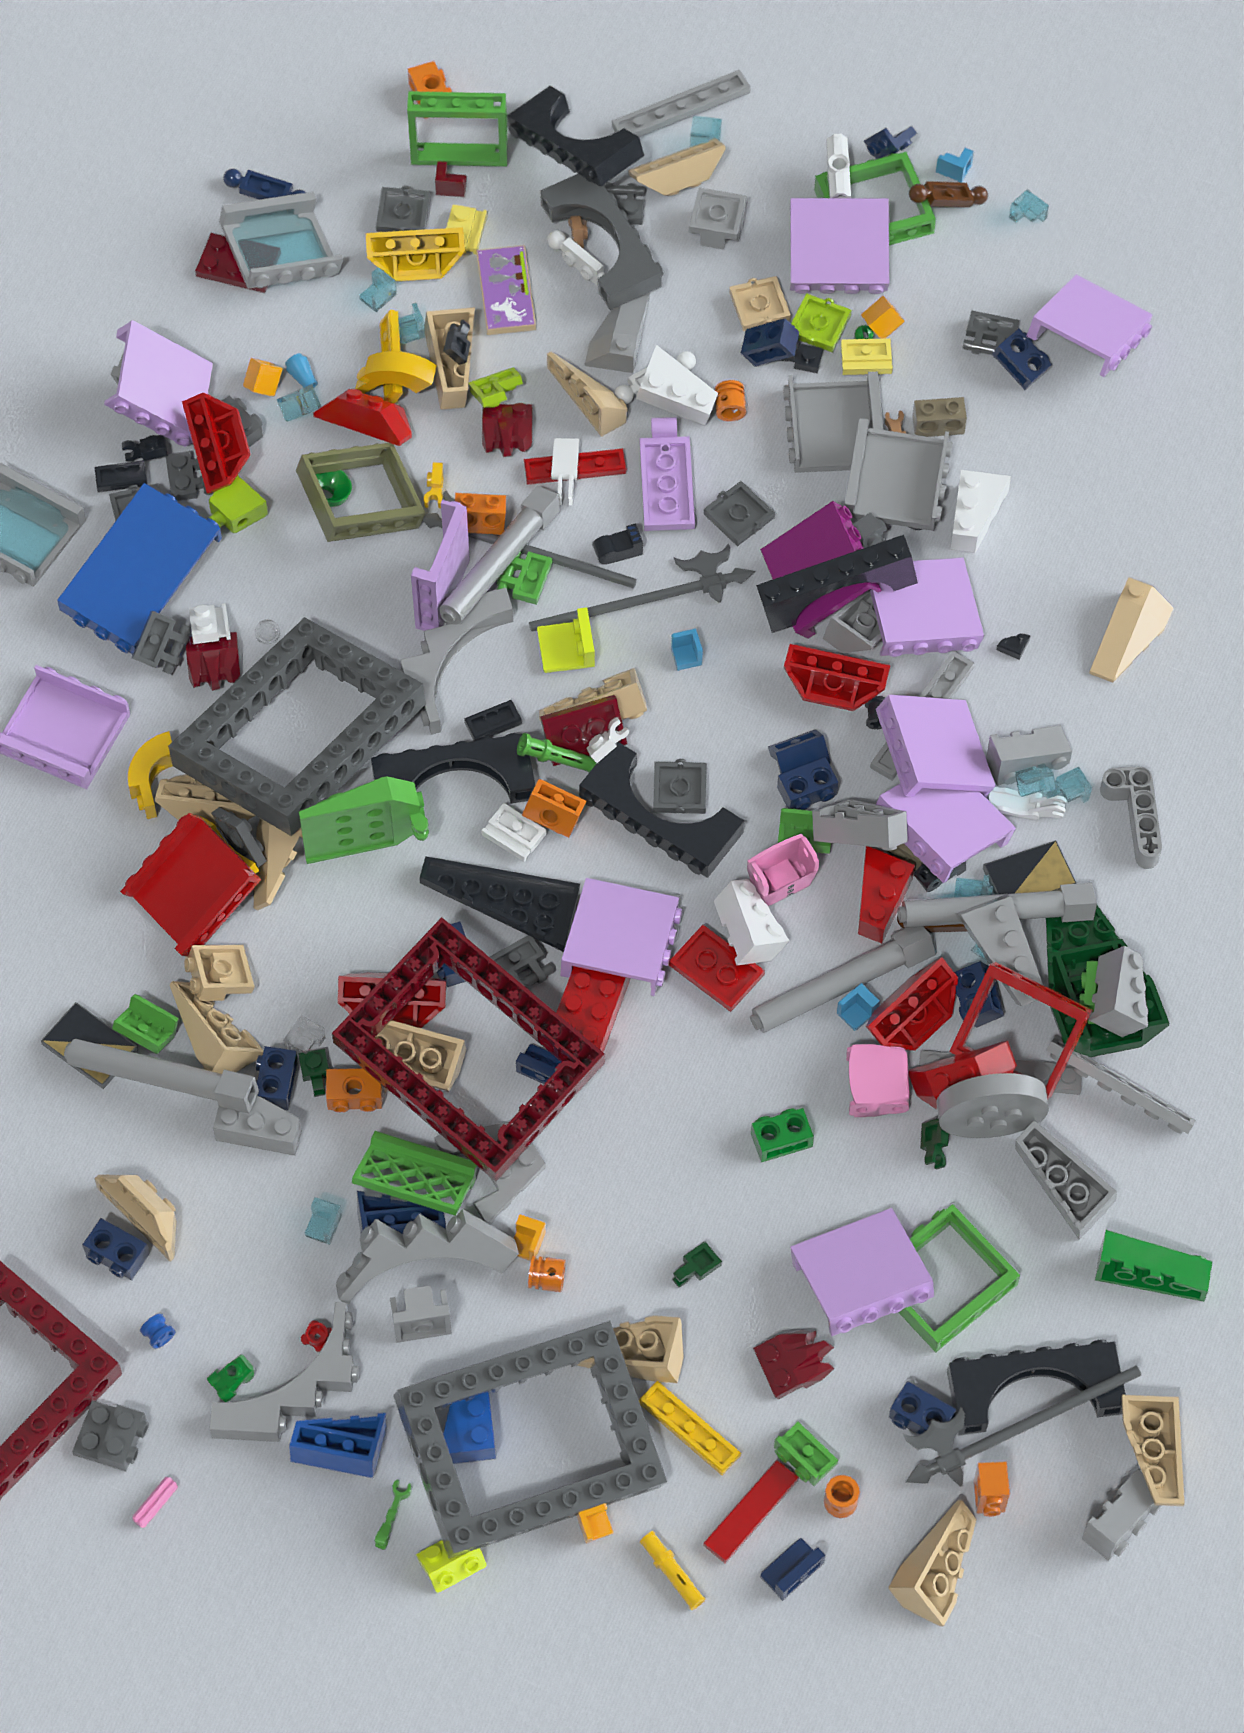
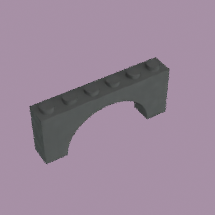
M576 174L540 190L541 206L552 222L568 219L571 216H580L581 219L590 221L603 228L615 241L619 250L617 261L606 274L598 278V293L609 310L662 287L663 270L658 262H654L649 247L646 244H642L637 229L630 226L625 211L618 208L613 193H608L605 184L600 187L593 182L587 181L580 174Z

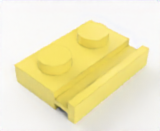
M453 204L446 228L463 227L464 253L470 251L477 255L476 250L479 248L487 218V210H483V212L476 211V208Z
M891 339L841 340L843 375H865L868 372L877 371L878 374H892Z

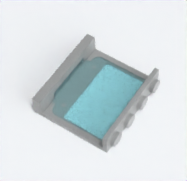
M314 192L222 206L219 223L248 289L262 288L274 284H286L299 280H310L324 276L331 277L339 274L343 257L342 255H332L313 212L317 200Z
M0 463V572L5 571L13 575L18 582L22 584L27 583L34 587L85 523L84 509L73 501Z

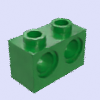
M794 1108L787 1109L780 1115L771 1118L763 1116L751 1124V1136L761 1163L813 1147L814 1135L803 1108L798 1110ZM797 1126L801 1130L798 1132H791L790 1130H788V1127ZM769 1133L772 1134L775 1138L772 1140H766L762 1137V1135Z

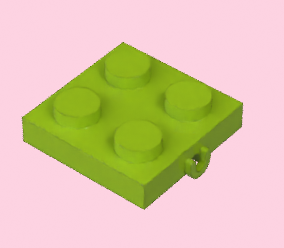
M806 293L791 324L799 331V341L833 353L851 317L852 310L835 304L831 298L824 300Z

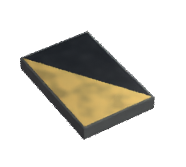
M1056 840L983 864V871L995 895L1057 891L1060 889V885L1077 884Z
M77 1002L72 1005L41 1040V1044L66 1063L67 1059L64 1057L66 1045L71 1043L73 1039L133 1053L138 1051V1047L113 1030ZM72 1066L102 1089L115 1077Z

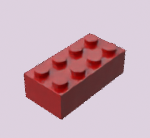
M574 966L556 1013L604 1053L631 978Z

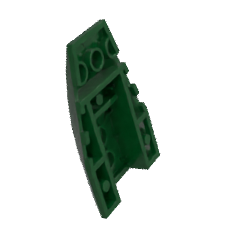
M1096 905L1093 920L1062 922L1061 917L1045 918L1048 988L1079 1004L1080 994H1085V988H1082L1081 976L1082 972H1086L1087 961H1098L1099 956L1123 946L1127 947L1124 940L1119 939L1116 935L1115 928L1098 905ZM1143 971V979L1146 986L1145 999L1148 1009V1027L1121 1037L1097 1024H1088L1087 1022L1073 1051L1091 1058L1141 1048L1169 1026V1020L1150 975H1146ZM1050 1007L1065 1047L1077 1020Z

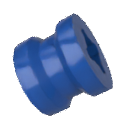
M160 1313L149 1318L140 1328L141 1334L150 1339V1345L153 1349L164 1346L175 1335L174 1328L167 1326L165 1317Z

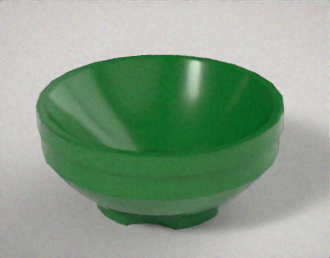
M342 470L315 474L322 490L329 491L333 496L326 498L330 507L339 506L346 502L352 490V483L347 474Z

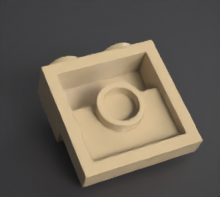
M192 945L189 955L185 957V971L191 972L192 975L190 991L192 994H197L198 1001H223L226 994H248L254 990L255 986L243 945Z

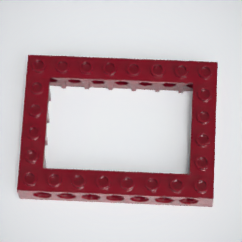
M442 917L332 1032L333 1043L495 1182L605 1064V1053ZM444 964L561 1061L555 1068V1073L544 1085L540 1084L537 1087V1092L525 1105L522 1104L519 1107V1112L510 1122L500 1127L497 1141L485 1132L483 1126L480 1125L478 1127L464 1114L463 1109H457L444 1098L442 1091L439 1090L437 1092L424 1081L422 1074H416L404 1064L402 1057L399 1055L396 1057L384 1047L382 1040L379 1038L375 1039L381 1030Z
M1 1261L0 1307L6 1303L9 1313L14 1318L17 1316L27 1324L34 1335L38 1334L49 1344L53 1352L58 1351L65 1357L74 1371L1 1444L0 1500L89 1409L92 1400L97 1401L122 1375L119 1363Z

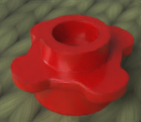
M311 1321L306 1329V1333L301 1336V1342L303 1345L314 1347L316 1352H320L327 1342L332 1328H326L319 1321ZM316 1334H319L320 1337H319V1338H315V1335H316Z

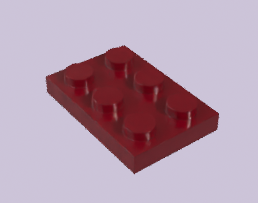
M210 233L195 270L196 277L248 289L226 237ZM248 241L238 243L249 270L277 265L281 255L280 249ZM268 286L249 288V290L266 293Z
M615 695L540 716L545 739L550 740L552 745L590 756L587 750L589 742L598 734L602 735L605 731L608 733L609 723L612 719L618 718L621 722L615 728V731H621L624 728ZM626 737L618 741L623 745H627ZM562 755V757H564V758L571 759V760H577V759H573V758H570V757H567V756H563V755ZM551 761L553 766L560 765V763Z

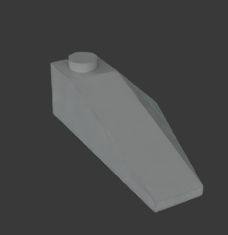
M650 292L609 312L589 343L585 366L634 373Z
M870 589L845 605L831 617L822 639L842 653L871 650L882 640Z

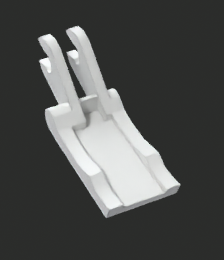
M554 438L551 479L558 480L559 505H562L563 480H569L568 499L569 505H573V481L577 480L579 439Z
M995 787L989 794V802L1001 814L1038 820L1039 817H1063L1064 814L1060 812H1065L1063 807H1065L1064 803L1067 802V799L1062 796L1042 797V794L1039 792H1021L1006 787Z

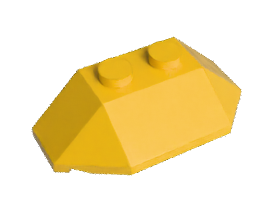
M463 227L365 233L367 258L392 281L442 279L465 252Z

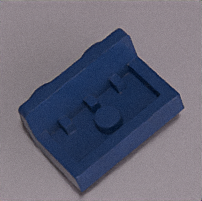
M910 126L892 136L885 127L866 138L864 143L868 152L876 159H880L888 154L891 155L907 148L913 143L910 139L917 132Z

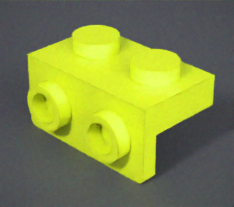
M442 1540L416 1554L418 1562L430 1578L436 1593L449 1588L486 1567V1562L480 1548L448 1559Z

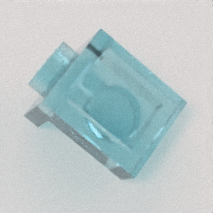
M984 875L983 881L956 878L954 897L992 895L993 885L988 884L989 875Z

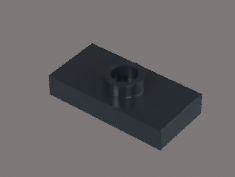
M144 460L94 467L98 492L128 489L131 485L142 487L144 483L147 484Z
M512 700L464 718V723L473 741H478L522 725V719Z

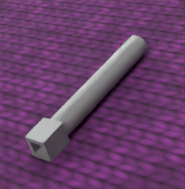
M536 486L522 502L521 512L440 606L441 617L446 623L460 624L539 529L544 531L560 512L559 495L540 486Z
M1092 883L1060 885V889L1057 891L903 901L902 906L898 907L899 923L903 922L905 928L963 924L955 913L1000 896L1008 895L1012 898L1019 920L1061 917L1062 922L1087 921L1094 919L1097 901Z
M923 926L904 928L892 934V941L753 1008V1015L750 1016L753 1027L765 1033L855 989L861 983L865 984L902 965L910 968L935 956L931 935Z
M73 1039L71 1043L66 1045L64 1057L67 1059L68 1065L215 1100L218 1102L219 1107L248 1114L259 1092L253 1076L223 1070V1073L220 1074L79 1039Z

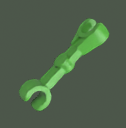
M395 1480L392 1490L395 1498L391 1508L388 1509L385 1523L382 1524L376 1534L375 1547L382 1550L387 1548L391 1535V1525L397 1517L400 1502L407 1499L411 1494L410 1483H408L405 1492L397 1491L400 1480Z

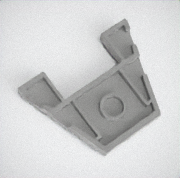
M509 1122L484 1126L485 1132L497 1141L500 1127L503 1124L507 1125ZM441 1135L434 1137L440 1151L455 1156L461 1154L457 1148ZM533 1143L527 1147L496 1182L490 1177L498 1191L474 1203L475 1209L484 1222L491 1225L501 1211H505L511 1204V1201L520 1192H523L545 1169V1162Z

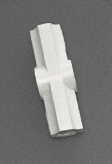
M833 134L826 139L829 198H851L847 137H844L842 134Z

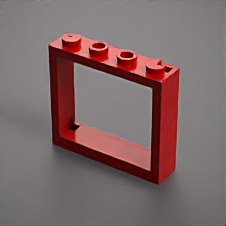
M994 962L989 965L949 1052L956 1056L974 1050L965 1044L995 980H998L1077 1020L1045 1085L1048 1100L1052 1097L1093 1010ZM1014 1070V1072H1013L1012 1074H1022V1073H1020V1072Z

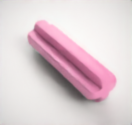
M165 1477L133 1515L132 1519L138 1526L146 1527L178 1487L176 1482L169 1477Z

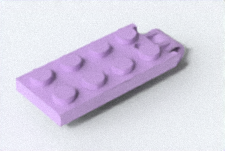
M676 417L651 418L652 438H640L639 441L644 531L695 529L690 436L677 437Z

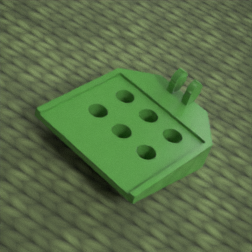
M386 776L349 791L333 794L328 799L300 811L299 817L306 863L311 864L397 846L412 835L419 841L426 840L429 834V824L423 808L422 792H416L414 782Z

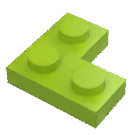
M514 367L468 382L470 392L484 408L498 406L500 402L507 400L505 392L512 391L516 386L523 384L521 375Z

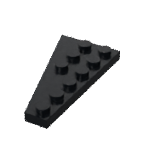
M425 856L420 873V884L564 952L580 893L579 883Z

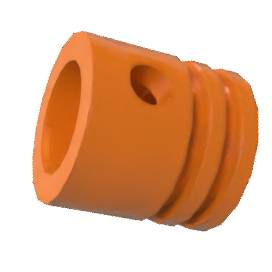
M726 380L718 383L715 386V391L718 393L715 400L717 417L723 421H737L743 418L746 414L743 384L735 380Z
M532 1256L528 1288L532 1289L535 1286V1289L542 1287V1290L562 1292L566 1260L549 1257L543 1260L541 1256L536 1259V1256Z
M837 1475L827 1483L824 1505L827 1512L833 1517L846 1518L856 1510L860 1491L857 1482L853 1478L846 1475Z

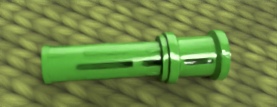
M523 733L518 742L517 754L519 756H532L537 758L539 762L550 760L587 771L588 773L596 765V762L590 756L554 746L548 739L539 740L532 738L528 733ZM562 755L573 759H577V761L562 757Z

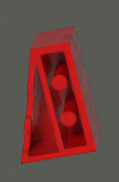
M866 846L858 925L859 935L878 943H883L898 912V907H900L913 880L914 864Z

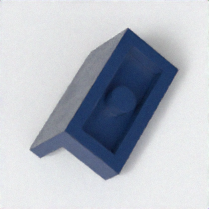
M816 729L768 746L770 756L778 763L780 774L826 757L829 764L831 763L824 735Z
M530 1044L525 1054L520 1052L516 1059V1072L545 1084L555 1073V1068L561 1061L549 1051Z
M800 1538L760 1574V1577L783 1601L824 1564L826 1555L819 1547L813 1550Z

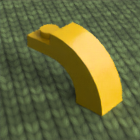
M400 351L378 352L368 356L366 366L362 367L357 373L355 389L366 393L382 384H397L417 393L432 385L437 365L411 353Z
M169 731L156 735L145 742L133 756L128 769V786L131 799L137 798L139 811L145 810L147 819L157 817L151 792L152 783L161 771L173 767L168 748L172 743Z

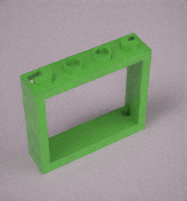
M408 91L407 115L411 165H437V161L447 162V165L507 166L506 93ZM414 100L420 101V104H414ZM494 102H501V105L494 106ZM416 117L498 119L499 144L418 142ZM418 148H424V150L418 151Z
M907 152L894 153L880 159H871L861 164L850 165L849 169L850 185L902 171L909 189L914 184H920ZM827 171L815 175L814 191L817 198H829ZM927 199L922 203H916L921 215L889 223V245L934 234L936 218Z
M953 1204L946 1210L937 1211L929 1224L926 1226L922 1224L913 1231L910 1241L915 1250L918 1252L948 1226H951L1000 1278L935 1332L911 1306L898 1312L935 1353L1018 1285L1020 1274Z

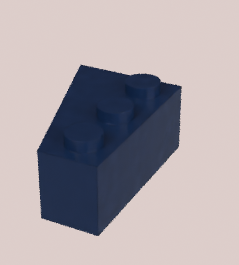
M357 1191V1215L360 1235L366 1227L371 1226L375 1219L403 1234L406 1225L414 1221L419 1214L446 1229L445 1215L442 1211L410 1201L393 1200L390 1195L382 1194V1198L366 1196L365 1192Z

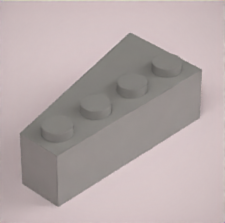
M1003 895L955 913L989 964L997 962L1043 985L1011 896ZM1002 983L1017 1005L1025 1006L1038 1001Z
M1033 1121L1016 1139L1015 1150L1080 1240L1116 1201L1117 1191L1037 1122Z

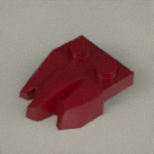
M499 404L491 408L483 407L482 445L486 453L498 448L502 456L507 457L512 455L513 448L526 452L532 446V404Z
M230 632L231 639L227 640V637H219V641L193 644V637L188 636L186 656L189 680L193 688L199 687L202 682H206L211 690L214 691L220 688L221 680L234 683L239 678L240 662L237 632Z
M799 1330L779 1334L753 1348L775 1398L780 1399L801 1387L808 1388L823 1380L835 1369L830 1363L822 1362L823 1357L834 1347L825 1340L813 1343L817 1336L816 1331Z

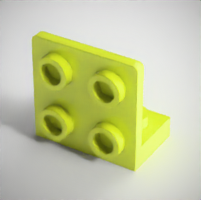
M587 607L577 609V619H573V622L537 627L544 673L595 667V651Z

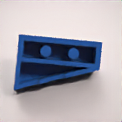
M489 1392L476 1395L467 1402L464 1399L450 1404L443 1435L453 1464L496 1459Z
M378 1413L375 1417L359 1418V1415L350 1416V1419L342 1420L323 1418L296 1421L289 1445L290 1462L373 1478L386 1433V1413Z

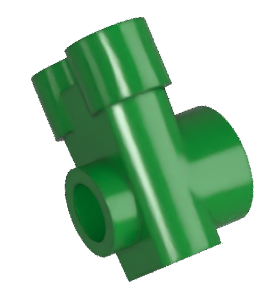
M240 1354L221 1370L215 1369L207 1377V1381L215 1388L221 1400L229 1402L237 1394L236 1389L241 1384H246L253 1379L254 1367L244 1355Z

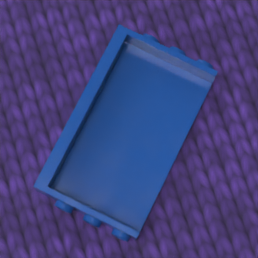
M144 483L57 599L59 610L70 616L78 626L82 628L88 627L93 630L94 634L104 641L108 639L115 643V646L123 653L127 654L130 652L133 654L150 611L160 613L213 540L220 542L222 539L220 526L210 518L204 519L199 516L198 512L192 507H184L177 503V500L168 493L162 494Z

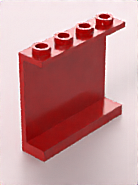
M188 813L178 820L176 828L170 835L165 836L160 841L157 850L144 859L142 867L136 874L131 875L126 880L125 886L120 892L123 895L133 897L177 943L174 949L181 956H188L192 945L206 944L261 879L200 816Z

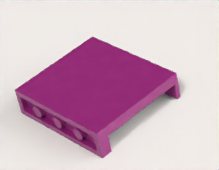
M831 501L761 548V553L772 579L863 549L864 547H862L860 542L861 535L851 522L852 514L845 505L841 506ZM876 582L854 584L819 597L800 612L796 619V625L793 626L795 633L809 639L816 634L814 625L869 589L879 593L881 591L879 584Z

